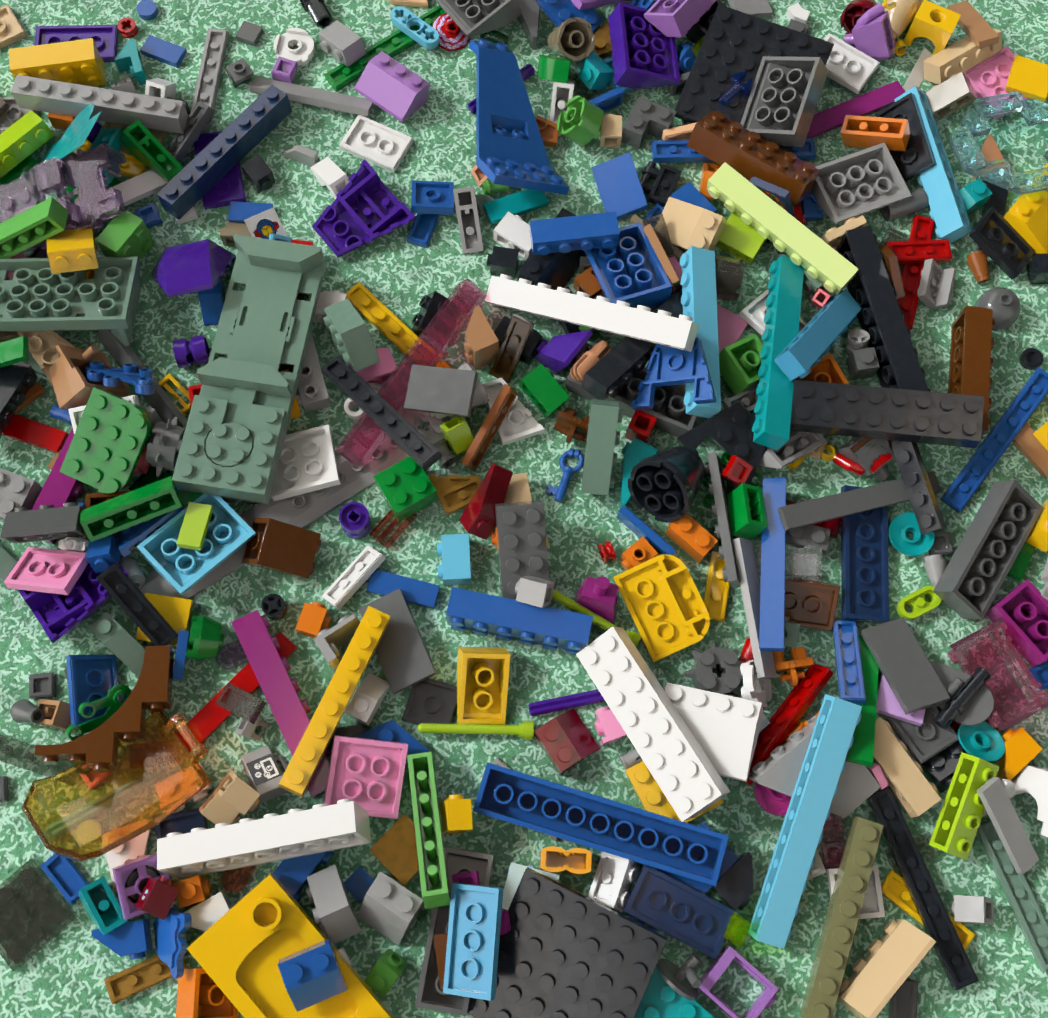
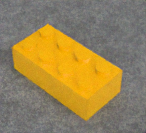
M93 38L9 49L10 71L14 78H16V75L92 87L107 85L105 64Z

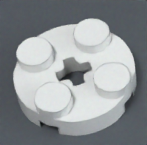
M289 28L286 29V33L276 36L274 51L277 59L280 56L298 62V66H306L314 56L315 45L313 39L305 30ZM294 45H297V49H291Z
M754 660L742 663L740 666L744 684L741 687L742 698L761 702L763 707H767L766 701H770L772 696L771 679L757 678Z

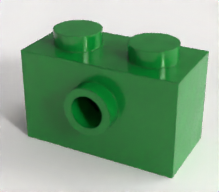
M542 364L521 379L518 385L546 418L552 415L570 398L567 388L563 384H559L554 379L553 372Z
M742 483L727 496L732 536L752 540L767 528L762 488Z

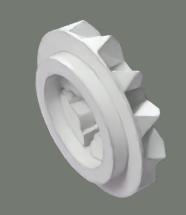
M66 537L59 540L58 547L64 551L87 553L89 541L81 538Z

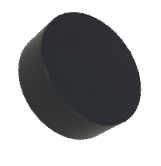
M1027 348L1020 355L1019 361L1025 369L1035 370L1043 363V355L1035 348Z

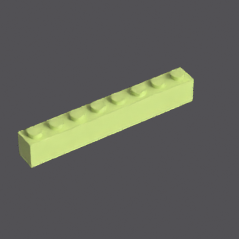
M726 162L708 180L707 190L711 197L721 200L727 210L737 213L746 225L753 226L762 238H768L773 242L774 247L778 251H784L789 255L794 264L805 268L808 275L813 279L820 280L829 292H834L838 295L859 270L856 266Z

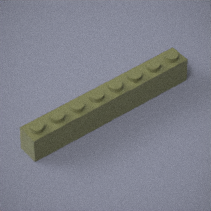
M853 816L802 1002L799 1014L802 1018H833L884 825L861 817Z

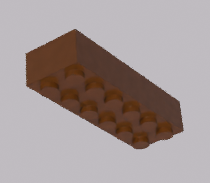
M711 111L695 124L687 144L691 149L721 166L726 162L748 181L755 176L788 190L793 207H796L811 191L820 173V170L816 169L812 163L800 160L794 153L782 150L776 143L766 141L758 133L750 132L743 128L740 123L725 118L722 113L717 111Z
M966 305L951 325L948 393L984 396L983 435L989 430L991 419L988 418V411L992 403V399L989 398V390L993 382L992 377H990V370L993 366L991 350L994 346L992 330L995 326V318H992L993 309Z

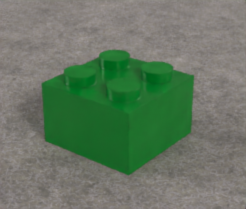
M410 457L373 476L376 486L398 522L438 500L437 491L428 476Z

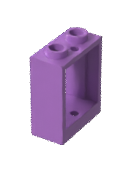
M725 945L700 978L702 983L697 989L730 1018H741L711 991V988L733 960L764 987L743 1018H762L760 1013L765 1007L769 1008L777 998L775 993L779 988L732 947Z

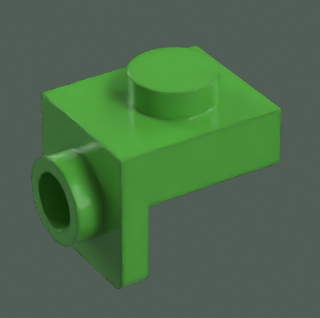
M387 949L364 981L379 995L384 997L408 963L398 953Z

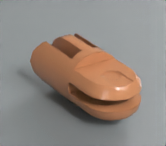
M601 341L590 351H586L571 368L570 375L572 379L580 382L583 381L585 373L612 350L611 346H607L608 343L606 341Z

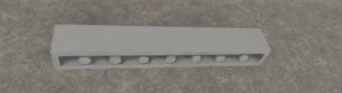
M16 75L11 94L19 108L76 117L87 105L93 103L94 109L90 117L92 118L101 112L97 119L99 121L131 125L139 120L146 128L184 134L188 119L184 102L174 99Z

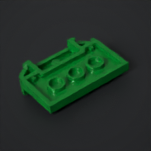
M93 387L60 472L99 489L98 492L114 493L130 486L135 479L132 476L147 439L153 434V427H151V421L146 410L101 388Z

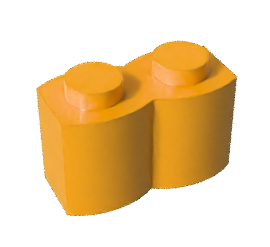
M546 847L540 851L539 869L549 873L566 871L573 875L586 874L591 871L592 852L583 848H573L566 851L560 847Z

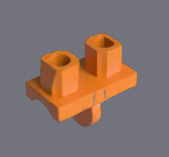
M804 646L790 649L792 661L786 662L783 651H772L776 673L787 672V674L780 675V681H788L791 687L798 685V679L805 678L803 671L796 672V670L806 669L810 665H814L813 657L808 658Z

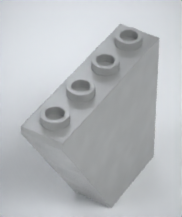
M818 715L810 718L807 721V726L801 731L799 730L791 734L787 743L775 748L767 760L757 763L752 768L748 778L760 785L792 797ZM846 761L845 769L840 774L838 780L837 794L833 797L830 805V813L843 818L847 817L881 787L866 766Z

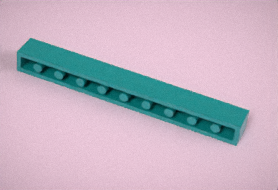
M784 254L776 261H773L769 268V273H771L767 285L769 293L765 303L767 312L764 317L765 330L762 335L763 348L760 353L762 360L758 371L760 379L756 389L758 398L754 408L756 417L752 427L754 432L753 442L774 450L780 449L789 441L794 380L790 381L774 360L799 333L804 268L801 265L794 264L790 257Z

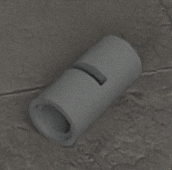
M923 189L911 191L912 196L910 198L880 208V213L884 220L888 222L926 209L928 198Z

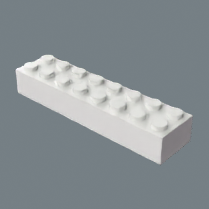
M611 627L576 654L682 822L692 819L730 793V790L624 628Z
M342 799L337 801L335 805L316 804L312 806V809L304 811L303 809H291L288 811V814L279 815L271 813L264 815L263 819L258 820L245 818L239 820V823L232 825L230 823H219L215 825V828L211 829L194 828L191 829V833H169L167 837L157 839V870L180 880L196 875H206L371 843L369 813L351 799Z

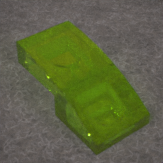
M733 912L723 938L740 949L751 923L743 920L742 916Z

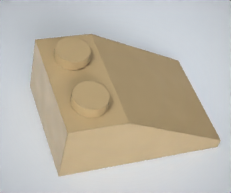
M669 197L655 230L674 246L687 251L691 246L714 251L727 220L723 216L702 207Z

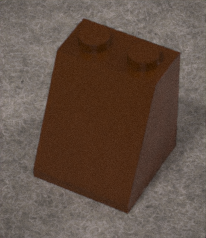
M254 518L252 529L257 535L247 542L241 563L298 578L309 579L315 568V555L321 547V534L272 518Z

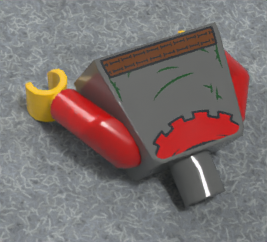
M853 437L838 449V454L835 453V448L831 445L826 446V450L831 453L830 455L821 452V458L824 461L829 462L833 460V463L858 476L874 474L878 481H883L890 476L885 464L892 460L894 456L889 440Z

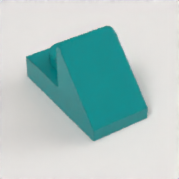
M132 38L115 58V64L120 73L130 70L132 77L137 78L140 85L146 84L147 78L140 52L134 38Z

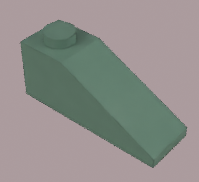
M106 611L88 629L139 677L144 662L145 648Z

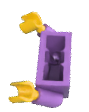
M883 0L882 4L878 3L866 11L857 20L852 33L845 35L844 42L855 46L856 49L878 62L891 58L894 54L903 56L906 51L904 48H899L905 46L903 40L894 41L888 11L885 12L884 10L886 8L894 9L897 4L895 1L887 4L889 0Z

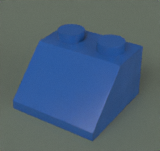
M330 938L279 959L278 967L283 982L297 1012L348 990Z

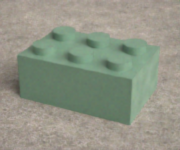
M348 298L324 308L326 317L323 320L327 329L332 334L331 340L335 348L338 349L340 356L343 357L347 366L351 365L354 371L357 372L380 362L366 323Z

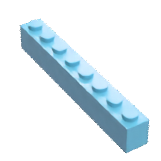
M914 86L894 99V101H898L909 93L915 95L937 164L919 174L918 181L924 187L927 195L928 204L931 208L929 214L936 223L937 228L935 232L938 238L949 240L951 244L969 234L973 229L926 93L917 86Z
M691 246L680 258V266H682V276L680 279V284L682 285L681 304L683 305V315L692 317V322L699 325L696 338L698 337L702 341L716 396V403L696 404L693 401L694 382L685 383L684 404L686 405V414L710 419L721 410L715 251Z

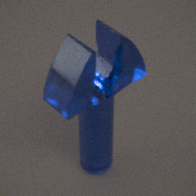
M740 72L731 76V81L734 85L718 99L721 105L726 104L738 92H744L745 95L749 93L752 77L747 83L740 84V81L746 77L747 72Z

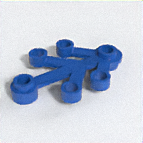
M90 362V365L85 367L87 380L101 381L103 379L104 386L115 387L118 386V380L135 385V393L150 395L154 393L152 369L142 368L137 373L136 364L127 363L123 364V368L104 366L103 362Z

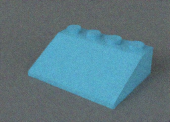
M203 494L194 501V503L208 504L213 507L201 551L180 548L176 544L187 507L137 546L144 559L181 595L257 535L220 496Z

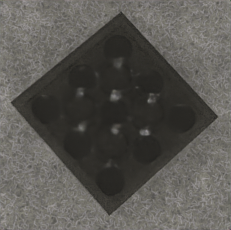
M34 859L28 860L0 884V955L13 972L21 968L79 917Z

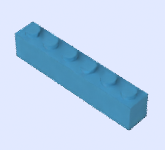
M847 289L831 298L775 358V363L790 381L797 377L802 379L812 371L810 368L821 361L820 357L825 355L831 349L830 346L840 339L839 336L849 329L848 326L857 320L858 317L856 315L862 308Z

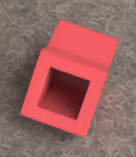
M819 288L811 299V303L821 310L831 299L832 295Z

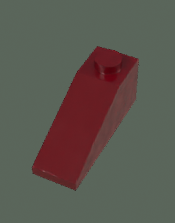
M495 463L492 464L459 519L468 533L487 540L496 525L495 504L504 503L513 475L511 470Z

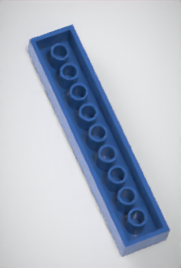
M488 762L473 808L474 812L713 886L717 884L729 838L728 835Z

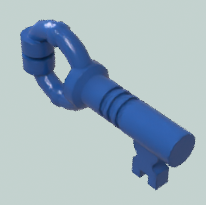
M570 448L560 457L559 465L563 475L559 487L547 485L549 490H546L545 493L554 494L556 502L563 503L572 475L580 471L584 466V456L581 450ZM568 456L579 459L576 467L572 468L565 465Z

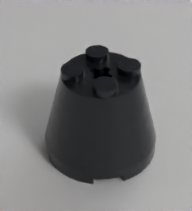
M676 446L639 461L633 467L631 476L628 479V489L634 503L640 510L644 508L655 516L657 521L674 522L688 512L707 473L704 463L695 448Z

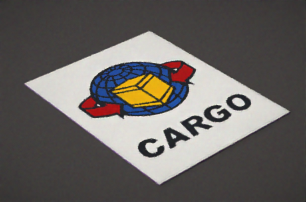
M274 207L244 220L252 237L269 239L271 233L287 236Z

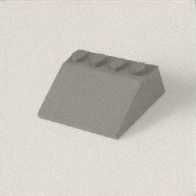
M885 142L815 166L816 169L820 170V173L811 189V193L814 194L817 200L816 203L835 224L912 196Z

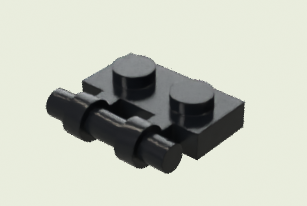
M649 161L642 171V178L640 180L644 194H649L647 202L658 203L665 207L668 198L673 194L682 171L662 164L661 169L658 170L655 169L656 163ZM652 178L656 179L654 185L648 183Z

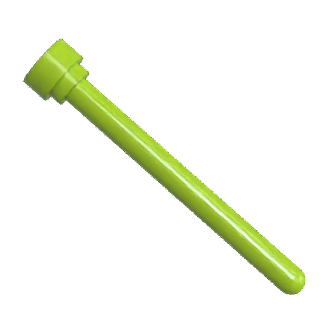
M553 589L552 599L576 613L593 616L592 623L606 631L611 627H617ZM626 630L633 644L637 647L641 635L633 630Z
M524 720L523 723H518V725L420 723L417 730L420 733L518 735L523 740H533L534 723L533 721Z

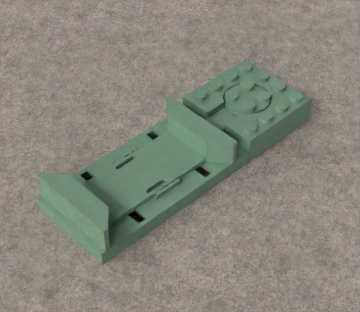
M234 234L233 239L238 253L208 364L197 369L196 374L202 383L199 396L194 395L172 482L178 490L269 504L327 260L326 256L323 255L321 247ZM238 284L246 285L245 290H236ZM298 293L312 295L311 300H297ZM219 354H220V355H227V358H222V357L218 358V357H219ZM280 364L294 366L293 373L279 371Z
M97 257L98 268L89 269L95 270L93 279H86L87 270L52 274L48 258L0 259V331L110 329L111 333L124 346H130L142 286L139 276L141 265L138 257ZM8 272H15L13 280H6Z

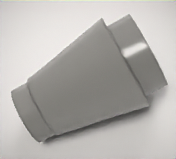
M943 554L924 557L925 563L923 565L934 587H936L946 569V559L943 558Z

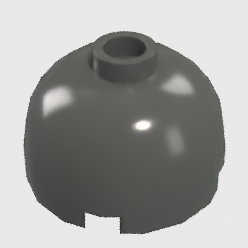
M1001 287L987 290L978 298L975 307L993 309L992 318H995V326L992 331L1008 329L1017 320L1021 311L1017 295L1013 291Z

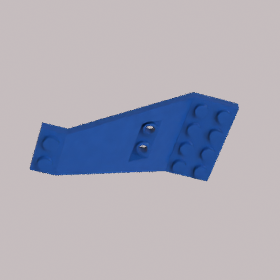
M481 38L479 41L471 40L469 48L476 54L477 167L493 184L567 195L570 187L563 181L564 179L554 172L555 170L550 165L515 54L508 49V45L500 42L494 45L490 41Z

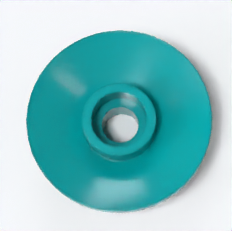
M913 512L898 515L889 526V539L892 545L904 555L913 557L923 555L930 550L934 543L935 533L922 535ZM906 533L911 534L913 539L909 540L906 537Z
M985 721L974 726L960 725L958 739L969 755L988 762H995L1003 756L1005 752L1003 738L992 725Z

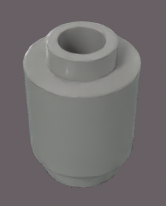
M131 557L121 558L120 564L129 574V578L140 589L145 583V577L138 562Z

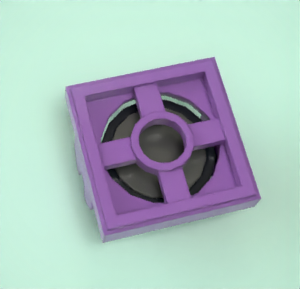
M157 853L150 856H137L136 859L126 860L124 865L112 868L123 918L127 920L147 913L135 907L136 904L134 903H137L150 877L158 880L162 876L171 880L170 875L163 872L160 875L157 870Z

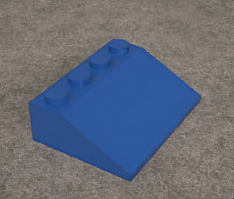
M641 222L619 228L618 246L592 248L585 251V254L605 297L610 299V303L616 304L617 300L630 303L631 308H637V305L653 308L662 305L671 297L672 285L643 230Z

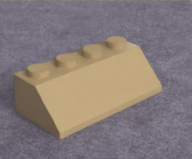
M905 919L890 920L883 929L885 934L881 939L876 938L869 945L868 950L870 952L864 959L862 957L854 963L852 966L854 972L849 978H843L838 1000L856 1018H876L936 943L932 937Z

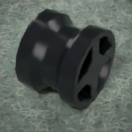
M269 594L261 602L262 611L269 619L279 620L286 615L287 605L280 595Z

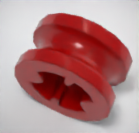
M123 18L118 22L121 36L133 38L137 35L138 28L132 18Z
M606 541L605 545H597L604 564L608 563L610 559L616 560V554L610 541Z

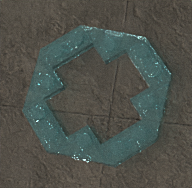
M1018 92L976 99L969 112L966 113L960 122L957 130L951 135L949 141L963 171L1019 195L1048 190V167L1014 174L1007 158L986 162L974 137L989 134L991 127L987 118L1021 112L1028 126L1048 123V104L1036 99L1033 102L1024 99L1023 94ZM1048 150L1046 151V154H1045V156H1044V157L1046 158L1047 162H1048Z

